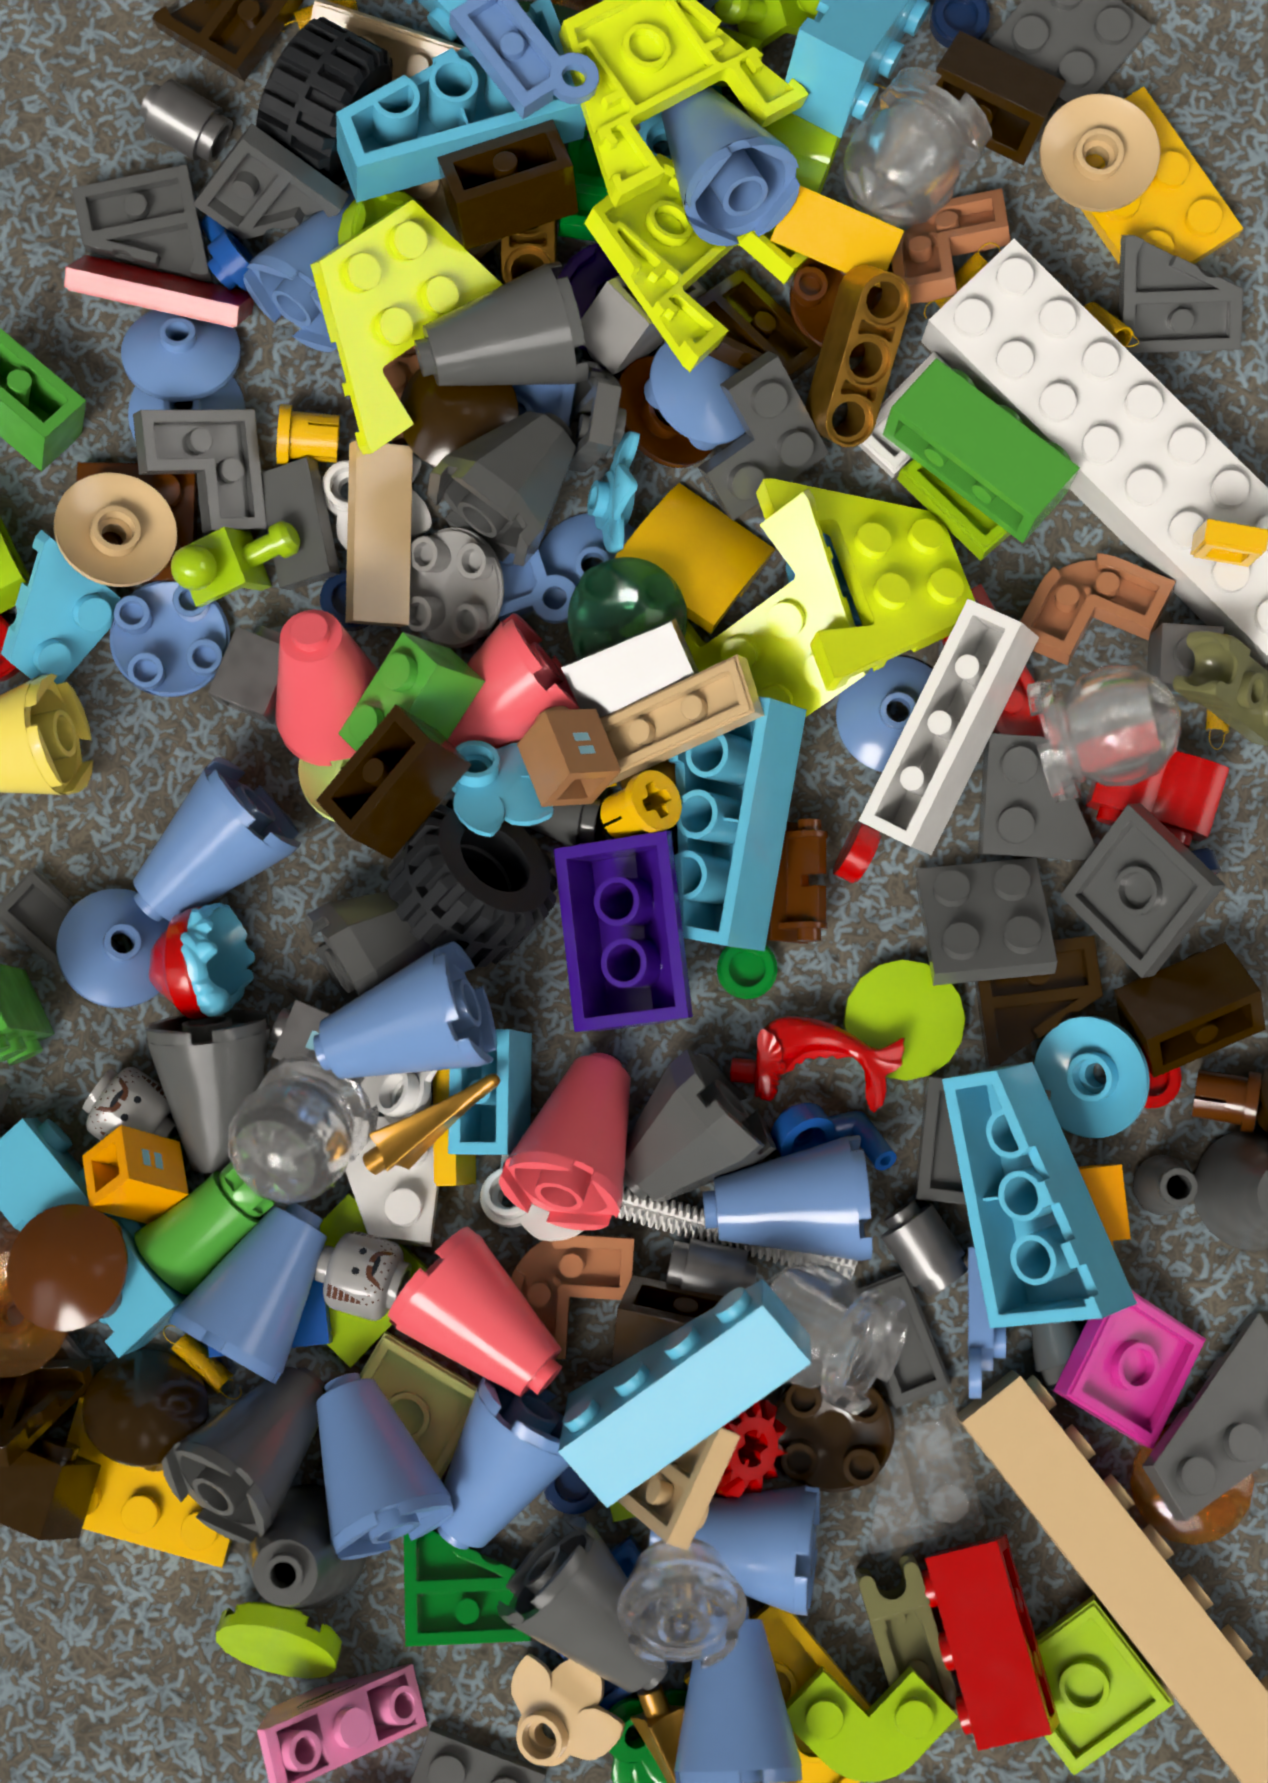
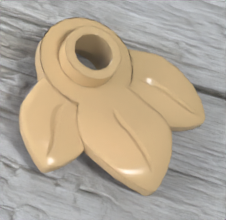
M527 1654L517 1666L511 1683V1695L521 1713L516 1740L520 1752L529 1762L541 1766H556L563 1763L570 1756L584 1760H595L604 1756L618 1743L623 1735L625 1723L612 1712L599 1706L604 1697V1678L570 1659L562 1662L551 1672L548 1666L538 1657ZM543 1723L552 1729L556 1740L545 1736L542 1729Z

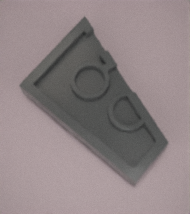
M1260 1313L1249 1314L1238 1327L1236 1332L1239 1335L1224 1356L1217 1357L1206 1373L1208 1379L1189 1407H1183L1142 1465L1175 1521L1189 1520L1268 1462V1326Z

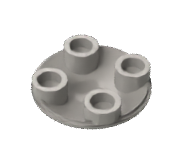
M445 528L430 536L417 538L411 545L410 615L408 627L415 632H423L429 640L447 648L467 647L481 640L494 626L503 604L504 579L501 565L494 550L480 535L463 528Z

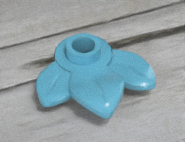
M628 431L623 435L614 453L610 470L605 473L602 481L595 480L593 482L587 502L588 515L595 517L596 528L602 530L605 548L609 553L613 554L620 552L624 547V527L628 524L631 517L635 492L638 488V483L629 471V468L637 451L640 433Z
M472 740L463 742L455 747L472 765L451 789L455 792L453 808L460 822L478 835L492 837L500 829L504 820L512 825L531 826L550 819L554 814L553 806L541 807L518 749V743H511L495 749L486 742Z

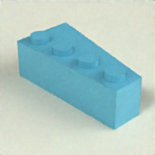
M537 0L530 4L529 11L526 14L558 55H563L564 51L559 38L561 25L551 0ZM464 47L457 52L451 48L434 57L430 67L408 78L406 75H402L336 112L337 152L356 203L441 179L437 157L552 119L563 144L584 137L586 121L580 104H568L558 99L555 95H553V101L527 118L522 119L468 48ZM567 71L562 78L568 85L574 86L571 73Z
M820 0L816 9L818 13L815 19L812 20L807 17L798 30L785 78L787 83L792 78L795 79L809 94L803 106L792 113L842 138L853 118L863 121L867 116L879 91V87L874 85L879 75L887 79L890 78L904 51L905 45L900 43L905 33L913 37L917 34L927 15L930 3L925 0Z
M759 697L764 716L668 759V761L675 763L676 788L682 803L681 815L676 823L678 853L674 855L684 938L729 947L765 951L807 710L772 698Z
M1033 1062L981 1070L942 1079L990 1328L1100 1319L1137 1304Z
M22 1118L0 1138V1211L11 1225L19 1231L31 1219L49 1208L64 1204L89 1206L84 1167L82 1168L67 1151L73 1145L70 1138L50 1119H46L41 1123L38 1118ZM103 1213L117 1221L122 1228L128 1253V1272L124 1288L121 1292V1304L110 1317L98 1320L103 1324H108L114 1333L105 1342L114 1354L120 1358L144 1347L169 1324L168 1321L174 1310L184 1301L187 1295L176 1291L163 1281L141 1255L134 1236L137 1230L147 1225L146 1223Z
M763 1279L746 1289L738 1287L725 1295L714 1308L570 1392L567 1398L565 1415L562 1420L563 1426L558 1452L608 1508L812 1363L810 1334Z

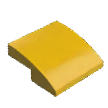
M678 483L645 518L624 544L623 549L616 554L613 566L711 634L737 598L743 596L776 549L736 521L731 520L726 514L687 487Z

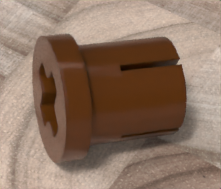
M1199 1069L1192 1117L1241 1125L1240 1131L1253 1133L1262 1073L1249 1071L1248 1077Z

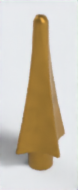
M496 1073L488 1074L466 1089L439 1103L370 1132L369 1136L376 1146L363 1155L365 1167L374 1175L381 1173L385 1169L389 1171L395 1165L409 1170L463 1114L499 1085V1076Z
M659 1683L649 1691H645L643 1688L638 1691L644 1712L631 1716L630 1719L653 1755L667 1783H675L674 1767L685 1706L670 1705L668 1698L665 1697L662 1685Z

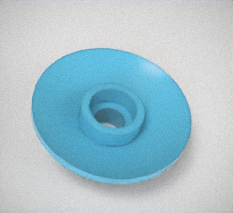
M1096 1016L1072 1018L1052 1029L1042 1040L1037 1050L1034 1067L1044 1090L1051 1091L1050 1104L1060 1127L1066 1131L1085 1138H1104L1123 1131L1141 1114L1149 1093V1069L1140 1046L1132 1035L1120 1025ZM1096 1063L1100 1064L1105 1071V1084L1099 1083L1094 1077L1093 1069Z

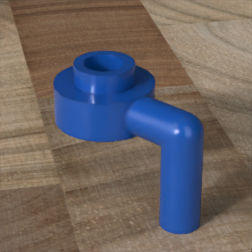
M205 215L201 224L204 233L211 242L207 248L213 257L207 262L208 267L229 290L238 285L248 292L244 284L243 275L249 269L246 267L254 256L232 232L208 215Z
M801 1103L785 1109L771 1129V1136L781 1156L846 1136L860 1135V1148L864 1150V1153L877 1170H886L896 1161L895 1152L868 1116L861 1111L827 1116L819 1105Z

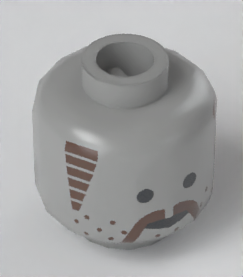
M127 1067L119 1073L112 1069L106 1072L82 1107L83 1110L89 1113L86 1121L87 1130L99 1140L104 1139L120 1125L169 1138L176 1128L173 1118L169 1116L171 1111L162 1085L135 1067Z
M350 1231L340 1238L335 1247L326 1245L323 1248L316 1266L315 1281L324 1283V1301L330 1308L367 1320L377 1321L387 1314L402 1289L410 1280L412 1265L404 1261V1253L399 1244L359 1231Z

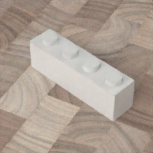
M967 599L859 819L860 822L910 847L932 855L1039 639L1033 631L1018 620Z

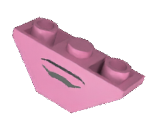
M407 1664L317 1687L271 1707L257 1732L269 1783H306L427 1726L414 1666L413 1664Z

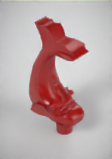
M801 1016L779 1017L767 1024L758 1033L756 1060L732 1058L730 1081L755 1084V1097H760L764 1101H771L778 1093L777 1086L780 1085L781 1075L794 1070L796 1064H802L806 1058L815 1060L819 1056L825 1059L834 1056L836 1059L853 1057L865 1072L866 1100L870 1110L875 1113L885 1103L888 1091L887 1075L895 1072L903 1065L902 1057L905 1049V1038H901L887 1047L878 1049L870 1047L848 1031L822 1020Z

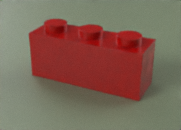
M1007 1534L943 1549L926 1557L925 1561L928 1569L921 1571L925 1585V1595L929 1598V1606L931 1608H939L945 1632H941L938 1635L940 1652L946 1669L948 1671L956 1670L962 1695L956 1697V1708L965 1735H974L978 1751L1052 1735L1060 1721Z

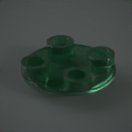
M622 557L605 561L588 569L582 575L571 596L567 620L574 652L580 658L673 618H676L685 638L688 616L685 599L679 586L664 569L644 559Z

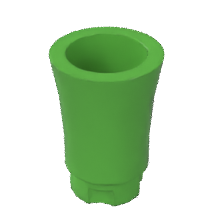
M235 1158L221 1172H213L193 1192L166 1213L137 1230L134 1236L136 1245L145 1261L163 1281L176 1291L188 1296L243 1237L262 1219L261 1215L267 1212L277 1201L276 1195L268 1186L266 1179L252 1165Z

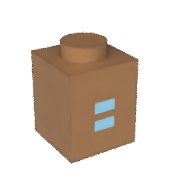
M566 706L549 708L536 717L535 723L517 744L541 807L593 804L621 772L596 709H569Z

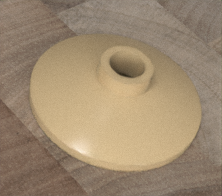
M1089 94L1069 101L1051 117L1041 138L1039 160L1047 183L1061 199L1082 210L1107 212L1131 204L1147 190L1159 166L1160 144L1152 122L1132 102L1110 94ZM1097 154L1104 159L1106 166L1101 169L1094 168L1086 162L1085 157Z
M113 472L98 473L77 481L60 499L54 516V535L58 548L65 560L84 577L107 586L129 587L151 580L167 566L177 543L176 521L167 501L152 486L127 474ZM114 532L122 538L123 543L121 545L111 544L103 539L102 534Z

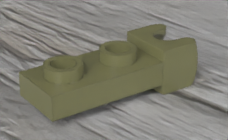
M1208 631L1190 632L1187 636V646L1193 651L1195 656L1194 669L1188 678L1183 675L1175 676L1173 680L1174 690L1189 702L1202 704L1250 742L1268 746V671L1249 656L1251 649L1236 637Z
M906 1553L900 1557L901 1582L897 1588L889 1591L882 1590L876 1586L867 1568H857L854 1574L889 1687L911 1665L957 1713L956 1697L958 1695L951 1672L946 1669L941 1656L938 1641L939 1633L931 1607L929 1606V1598L925 1595V1585L915 1556L911 1553ZM959 1718L943 1734L962 1728Z

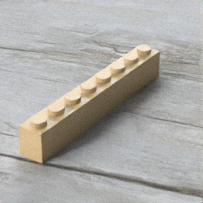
M1011 1370L983 1392L981 1399L973 1400L959 1411L955 1417L1092 1593L1096 1595L1240 1783H1268V1674L1260 1681L1245 1663V1661L1253 1656L1248 1646L1229 1624L1221 1630L1218 1629L1205 1612L1214 1605L1208 1595L1190 1574H1187L1180 1580L1166 1562L1174 1553L1151 1524H1148L1141 1530L1128 1514L1127 1510L1135 1503L1112 1474H1109L1102 1480L1092 1468L1088 1460L1096 1453L1081 1433L1072 1424L1063 1430L1049 1413V1410L1056 1406L1057 1403L1034 1375L1024 1381L1019 1374Z

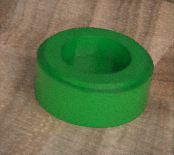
M727 946L718 959V980L722 988L735 998L743 1000L758 998L764 995L775 982L777 961L773 952L767 946H765V951Z

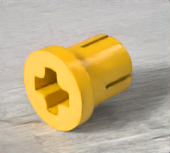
M280 404L277 429V464H288L290 459L299 460L305 457L320 462L337 463L340 415L293 411V405Z
M648 770L634 776L628 782L626 788L608 796L601 805L600 815L603 824L619 816L622 817V819L605 827L607 832L615 839L641 835L646 832L665 831L673 827L680 818L682 810L681 797L678 789L669 777L659 771ZM651 802V805L644 806V804Z

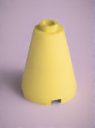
M51 673L35 677L0 695V793L69 795L79 793L88 786L93 771V760L82 762L79 739L91 740L89 723L74 689L68 682L56 684L54 680L57 675Z

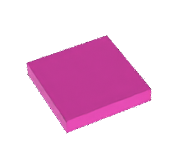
M1132 1291L1137 1304L1105 1318L1089 1319L1053 1391L1138 1444L1154 1449L1206 1338Z

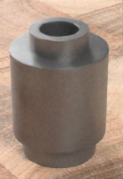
M169 79L162 86L158 84L153 85L147 92L140 109V115L145 118L144 130L146 133L194 161L203 158L210 163L214 162L229 139L233 127L232 120L223 116V109L173 79Z
M913 1200L885 1218L884 1221L890 1229L881 1236L882 1240L914 1287L920 1285L927 1296H931L946 1288L968 1271L967 1266L961 1259L965 1252L932 1203L920 1208L916 1201Z
M694 1238L690 1239L689 1244L674 1241L665 1282L667 1284L680 1285L682 1290L725 1296L738 1287L746 1289L755 1283L757 1265L747 1263V1250Z

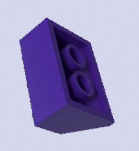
M666 830L555 848L554 856L574 1032L606 1031L692 1018L693 1013L671 831Z

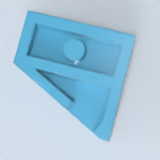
M41 530L35 536L32 546L38 553L29 583H21L15 604L17 609L16 619L8 627L1 655L30 679L52 673L57 675L54 682L59 684L67 679L111 628L114 609L121 598L106 585L96 583L78 573L65 560L58 548L57 542Z

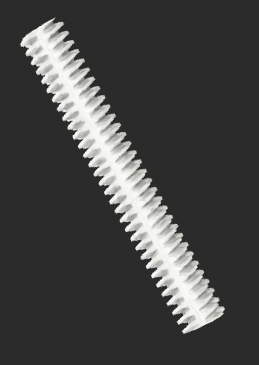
M628 1187L625 1192L623 1188V1203L618 1214L620 1219H623L626 1215V1221L630 1222L633 1217V1223L637 1224L640 1220L643 1226L648 1221V1227L650 1228L655 1223V1229L657 1230L663 1225L664 1232L670 1227L671 1234H674L677 1229L678 1236H681L685 1231L686 1238H689L691 1233L694 1239H697L699 1235V1240L704 1241L707 1238V1242L714 1240L716 1244L721 1242V1245L727 1246L729 1244V1247L744 1248L748 1252L751 1250V1257H754L758 1252V1258L762 1259L765 1254L766 1261H769L772 1256L773 1263L775 1264L778 1259H780V1265L782 1266L788 1261L789 1268L795 1263V1269L798 1270L800 1265H802L803 1272L810 1267V1274H813L815 1269H817V1276H820L824 1271L825 1278H828L831 1273L832 1280L839 1276V1281L842 1283L844 1278H847L848 1285L852 1280L858 1262L856 1260L720 1241L718 1238V1228L705 1229L704 1208H700L698 1211L697 1206H693L690 1210V1204H685L683 1207V1202H678L676 1205L675 1200H670L668 1204V1200L664 1202L654 1201L649 1196L645 1199H640L634 1193L631 1194V1190Z

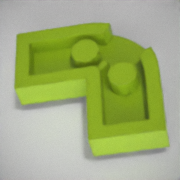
M911 1665L867 1711L823 1666L785 1704L793 1732L833 1771L846 1778L860 1782L884 1781L903 1773L958 1718L956 1711Z

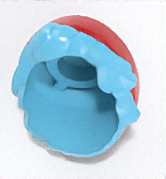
M214 903L204 905L203 907H192L175 915L170 921L168 928L160 935L152 947L149 966L150 982L184 1016L190 1019L211 1018L230 1011L234 1004L243 997L245 987L254 979L253 972L247 968L255 962V954L248 948L245 941L247 932L230 906Z

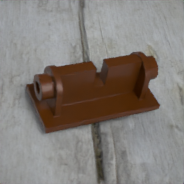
M798 819V823L787 821L767 941L809 944V942L821 941V930L828 929V923L826 922V886H809V875L826 874V839H828V832L822 831L821 819Z

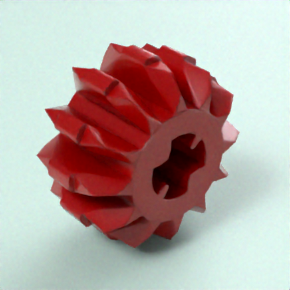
M760 1399L722 1426L736 1432L741 1437L716 1488V1494L728 1498L733 1496L740 1498L742 1493L746 1492L761 1493L763 1478H778L774 1467L776 1457L788 1454L778 1444V1439L788 1427L782 1424L780 1420L775 1419L777 1407L768 1400Z

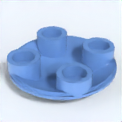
M665 342L653 358L650 378L644 385V395L648 403L658 409L665 420L677 432L687 437L691 444L700 450H712L717 445L732 442L745 433L720 386L721 383L740 370L708 355L689 372L682 366Z
M155 581L140 587L116 604L110 629V648L118 669L131 684L152 695L178 697L198 691L214 679L230 643L228 621L217 601L203 607H196L190 590L183 588L176 581Z

